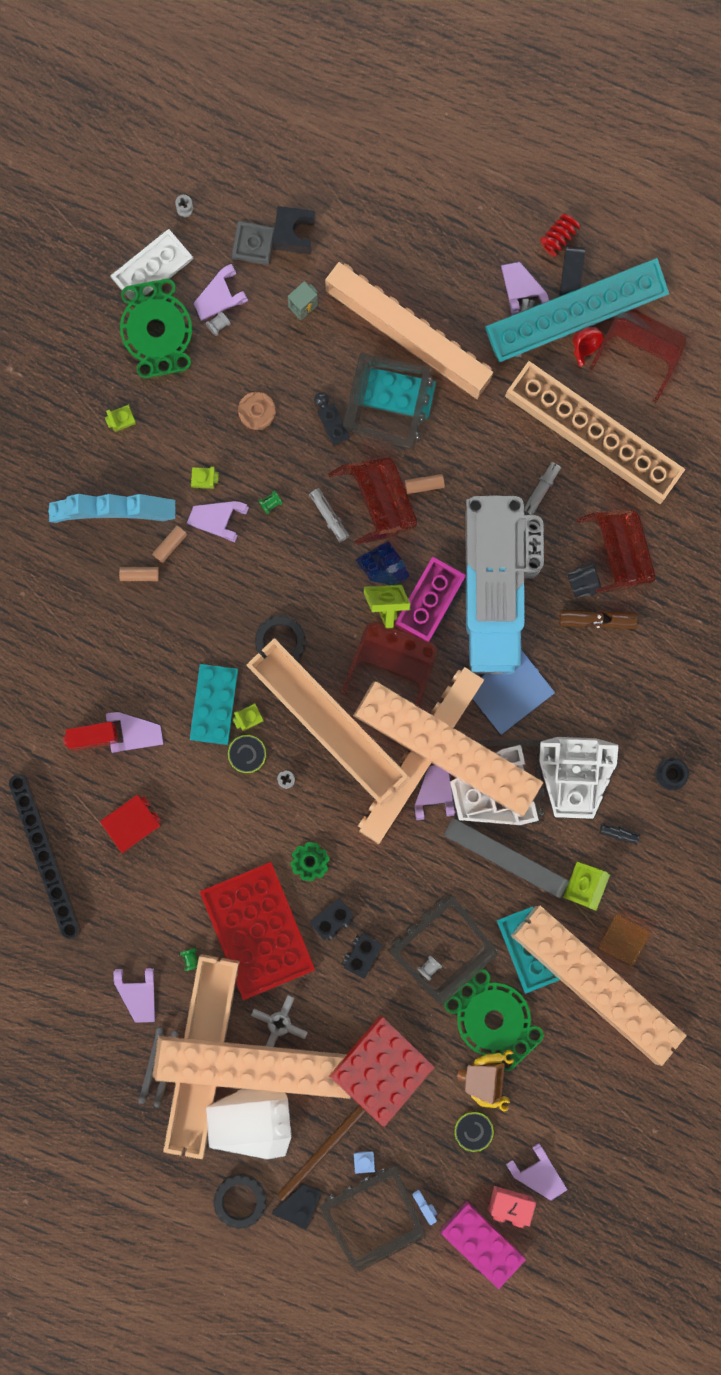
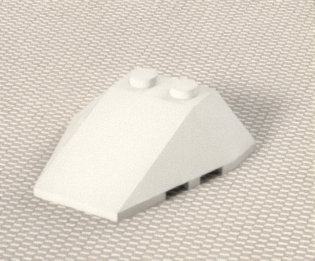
M555 737L540 742L539 761L555 817L594 818L604 790L608 786L611 774L617 765V744L597 738Z
M521 745L501 749L495 753L524 770L523 764H525ZM458 778L450 782L459 820L523 825L539 821L533 801L525 815L519 816Z
M242 1088L238 1092L206 1107L209 1148L264 1159L286 1155L291 1140L288 1098L285 1092Z

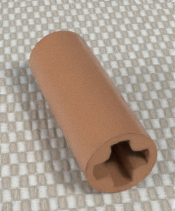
M443 474L405 480L407 494L445 488Z
M176 526L152 555L161 563H164L184 540L187 533L179 526Z
M120 567V581H159V567Z

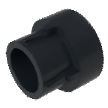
M593 561L583 564L567 574L575 597L593 596L603 592Z
M674 757L659 762L654 771L656 783L662 789L668 791L682 788L687 783L690 775L686 764ZM669 769H673L676 772V777L673 780L667 777Z

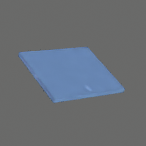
M521 650V667L515 669L514 674H485L481 677L484 679L483 683L472 699L482 710V714L486 715L501 735L555 692Z

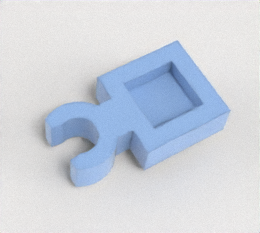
M419 1190L412 1193L428 1223L432 1225L437 1222L435 1217L437 1212L433 1205L427 1204Z

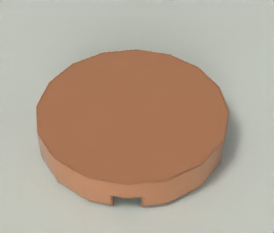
M251 392L245 395L239 403V418L250 429H264L274 420L276 414L275 404L267 394Z

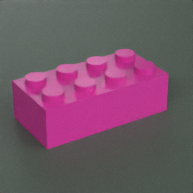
M432 557L408 599L410 610L401 611L394 626L428 645L466 575Z
M467 1200L440 1229L441 1234L498 1289L526 1260L524 1255Z

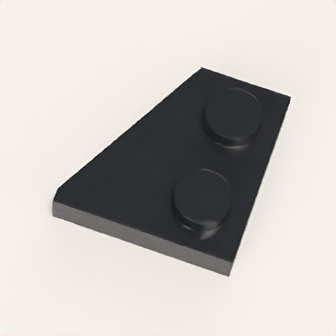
M302 1184L272 1211V1215L307 1229L322 1191Z

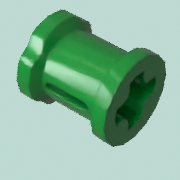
M275 490L264 499L258 500L266 514H269V511L276 506L283 504Z
M197 948L180 952L186 966L184 968L185 971L197 968Z

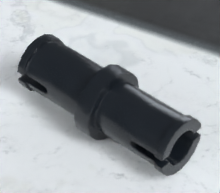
M602 822L599 834L613 837L616 841L623 840L637 845L639 841L638 836H640L638 832L626 830L622 826L616 827L605 824L604 822Z

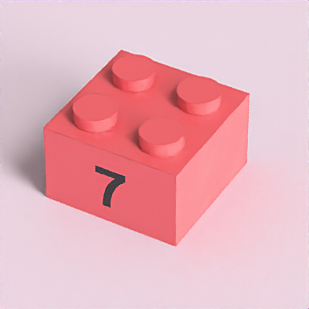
M494 1186L488 1210L494 1216V1220L500 1222L509 1220L513 1222L514 1226L524 1228V1225L530 1226L536 1202L532 1196Z

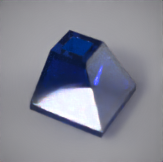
M389 541L355 559L371 582L396 585L410 577L402 558Z

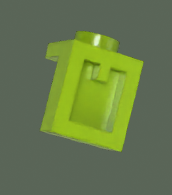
M129 405L114 411H110V409L106 411L108 415L105 417L109 428L113 427L115 432L136 424Z
M213 466L210 468L192 467L191 487L214 489L215 483H218L219 473L215 472V467Z
M256 704L239 712H234L236 717L233 718L237 729L241 727L242 731L264 722Z

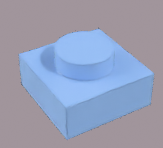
M373 1151L354 1153L355 1174L375 1172Z

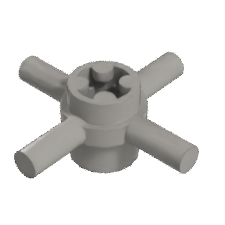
M287 995L281 1011L271 1016L259 1010H253L251 1016L268 1023L271 1035L266 1047H274L278 1036L285 1035L288 1032L303 1039L306 1038L308 1032L291 1025V1020L288 1016L295 998ZM281 1018L285 1026L278 1029L274 1025V1021H278Z

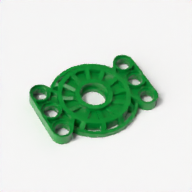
M170 279L130 285L121 292L122 300L129 304L121 317V338L129 353L141 361L137 365V373L144 379L184 372L191 366L190 357L183 352L191 340L192 323L184 305L172 297L176 290L174 282ZM163 284H171L173 287L172 291L164 293L162 291ZM145 287L153 288L154 293L152 296L147 297L143 294ZM126 291H134L135 298L127 300L124 297ZM175 303L183 309V313H180L178 308L174 306ZM128 312L130 315L127 324H124V319ZM186 316L189 322V328H185V322L183 318H185ZM154 319L162 321L165 325V332L160 337H152L147 332L148 323ZM123 329H127V335L129 339L126 341L124 338ZM189 333L185 345L182 344L185 334ZM131 344L138 353L135 354L128 345ZM181 357L188 360V364L184 368L177 365V360ZM161 361L169 363L167 371L159 369L158 365ZM144 364L149 365L151 368L150 373L147 375H143L140 372V367Z
M477 969L445 999L444 1007L449 1013H458L457 1024L461 1038L474 1052L483 1056L489 1054L479 1051L480 1047L491 1050V1054H495V1050H500L499 1053L501 1055L506 1050L513 1051L514 1054H508L507 1056L514 1059V1062L511 1066L504 1067V1071H510L543 1040L544 1033L538 1026H530V1010L527 1002L519 992L505 984L489 983V973L484 969ZM484 972L487 978L484 983L476 981L477 973ZM468 985L472 988L473 992L470 996L465 997L461 991L464 986ZM497 986L505 987L509 991L497 990ZM514 992L518 995L522 1002L518 1003L512 996V993ZM451 999L458 1001L459 1005L455 1010H450L447 1006L448 1001ZM523 1006H525L527 1011V1019L524 1018V1013L521 1008ZM492 1010L499 1011L503 1016V1024L500 1028L494 1030L488 1028L484 1020L486 1014ZM460 1021H464V1027L466 1030L464 1034L461 1029ZM533 1029H537L540 1032V1037L537 1040H531L529 1037V1033ZM469 1036L470 1039L476 1044L475 1048L471 1044H469V1042L466 1040V1037ZM518 1043H524L526 1046V1051L522 1054H518L515 1051V1046Z

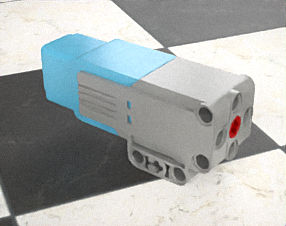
M500 495L474 496L466 500L465 513L466 631L469 634V669L475 674H514L515 669L521 667V630L524 627V578H535L544 564L543 520L536 515H524V503L520 497ZM529 564L535 565L536 569L531 568Z

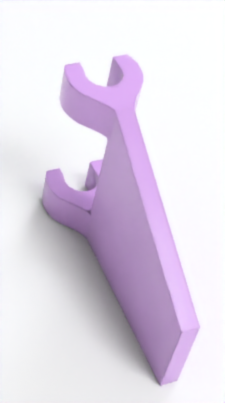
M520 262L501 266L512 315L519 313V299L539 296L540 304L549 301L547 293Z
M232 264L220 270L194 302L201 321L218 314L219 311L222 312L248 301L244 291L239 292L234 297L230 294L224 278L236 275Z
M236 501L193 506L187 524L236 542L238 535L233 531L225 530L233 510L246 515L249 507L244 503Z
M120 712L106 714L107 722L121 721L124 741L123 743L110 744L111 753L163 745L160 725Z
M436 765L429 766L415 804L416 820H424L423 805L445 803L446 816H454L455 814L449 773Z
M146 968L145 983H123V969H115L114 984L135 1022H155L154 968Z
M540 1144L532 1147L540 1160L524 1171L520 1172L513 1160L506 1164L515 1179L549 1200L567 1191Z

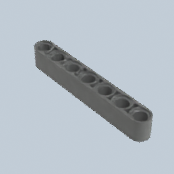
M452 818L443 834L450 840L561 899L569 884V881L456 819Z

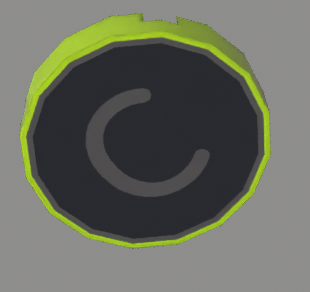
M243 735L236 738L230 744L228 759L232 767L237 771L253 773L264 764L266 749L257 737Z
M467 1112L462 1115L456 1122L454 1130L455 1138L459 1145L465 1150L472 1152L481 1151L488 1147L494 1134L493 1125L489 1118L479 1112Z

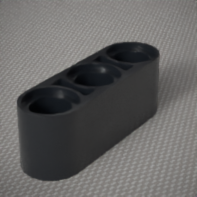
M566 245L559 296L581 288L585 247Z

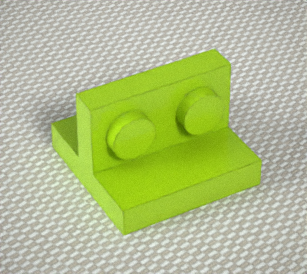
M402 585L364 587V595L371 611L379 612L386 628H393L394 620L397 619V611L410 610V602Z
M577 862L563 898L596 911L610 875L600 869Z

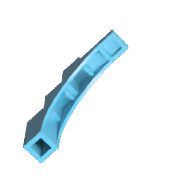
M76 494L67 496L65 500L49 503V522L57 523L85 518H136L167 521L175 519V500L142 494L129 497L112 494L98 497Z

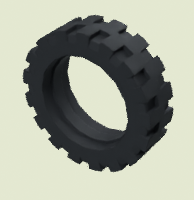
M277 615L266 619L259 626L255 635V646L257 652L264 659L267 657L262 651L265 648L264 639L267 632L275 626H285L294 632L296 646L290 655L296 661L301 658L306 647V637L301 625L296 620L288 616Z
M234 1174L224 1179L218 1186L214 1196V1208L219 1220L222 1223L224 1222L226 1226L234 1227L235 1229L249 1228L251 1225L256 1224L263 1216L266 1207L265 1190L254 1177L245 1174ZM236 1185L249 1187L256 1196L254 1211L244 1218L230 1215L224 1206L226 1192Z

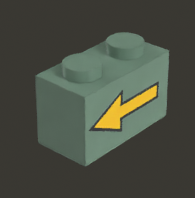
M304 281L288 295V307L300 320L304 319L318 306L317 290L313 285H308Z

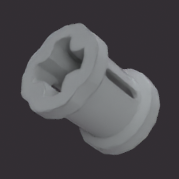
M187 195L178 196L175 201L177 213L180 216L189 217L193 211L191 198Z
M219 311L213 320L206 322V325L217 336L220 330L226 325H231V323Z
M290 771L280 772L277 777L278 784L285 789L291 788L294 785L295 777ZM286 775H290L289 779L291 780V783H286L284 785L281 777H286Z
M431 955L421 968H417L429 981L431 976L438 969L442 968Z

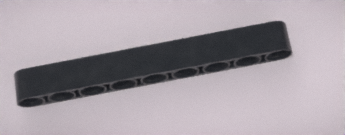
M14 775L9 780V787L60 932L67 939L75 938L80 934V925L31 786L26 777ZM21 778L24 783L23 787L16 789L15 781ZM24 797L30 799V804L27 807L21 805V800ZM30 815L36 817V823L32 826L27 822ZM37 833L43 836V840L39 844L34 841V836ZM43 851L49 853V859L46 862L40 859ZM50 869H53L56 873V877L53 880H49L46 875ZM57 887L62 890V896L59 899L53 896V891ZM62 906H66L69 909L66 917L60 915L59 911ZM69 924L75 927L73 935H69L66 932V927Z

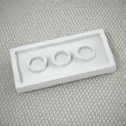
M168 229L113 273L111 278L121 290L130 285L169 279L191 262L193 257ZM145 287L143 294L148 296L154 290L152 287ZM128 290L125 292V295L130 300L135 298L134 291Z

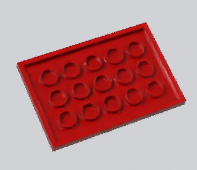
M272 862L200 891L226 959L240 961L236 984L243 1000L315 971Z

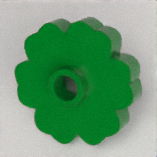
M307 842L305 847L297 846L296 850L293 851L292 857L295 860L290 865L293 868V873L300 874L302 880L312 882L315 877L322 878L324 873L328 871L326 864L330 859L327 851L320 849L319 844ZM308 858L314 860L313 865H307L306 861Z

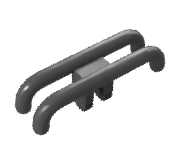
M161 1026L156 1028L142 1090L138 1099L141 1104L146 1102L149 1094L158 1036H163L164 1029ZM173 1030L171 1037L179 1038V1032ZM168 1081L159 1082L154 1101L156 1108L160 1107L163 1102Z

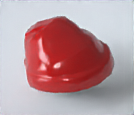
M587 327L575 333L572 339L575 349L573 353L577 358L579 367L585 365V356L593 354L601 346L604 337L600 329Z

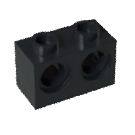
M338 898L309 923L323 940L328 939L330 941L338 935L337 930L341 926L345 929L354 922L351 919L354 915L343 901ZM338 909H343V910H345V911H346V917H345V919H343V920H338V919H336V917H335V912H336V910H338ZM323 921H328L331 924L330 931L322 932L320 924Z
M363 933L361 936L356 935L352 946H354L351 954L347 952L342 961L345 964L344 969L365 979L383 944ZM363 941L371 943L372 948L370 951L364 952L361 950L360 945ZM355 958L362 960L363 964L359 969H354L351 966V962Z

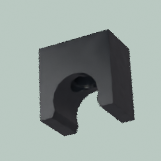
M278 206L273 236V250L311 254V240L298 238L294 231L303 224L315 225V211Z

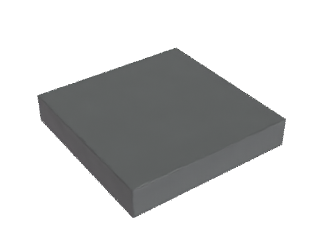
M238 221L232 259L269 265L275 227Z

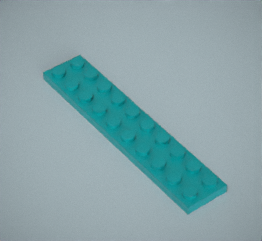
M655 258L489 324L485 328L497 362H501L666 296L669 292L658 258Z

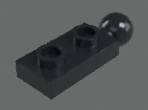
M318 392L314 396V402L322 409L318 410L317 414L332 446L350 439L335 404L328 405L329 396L325 392Z

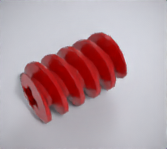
M562 214L559 220L555 221V225L550 227V231H547L545 236H542L540 239L541 245L546 252L556 257L557 254L554 250L560 252L562 249L559 245H567L564 239L569 241L572 239L569 233L575 235L576 231L574 228L581 229L579 223L569 215Z

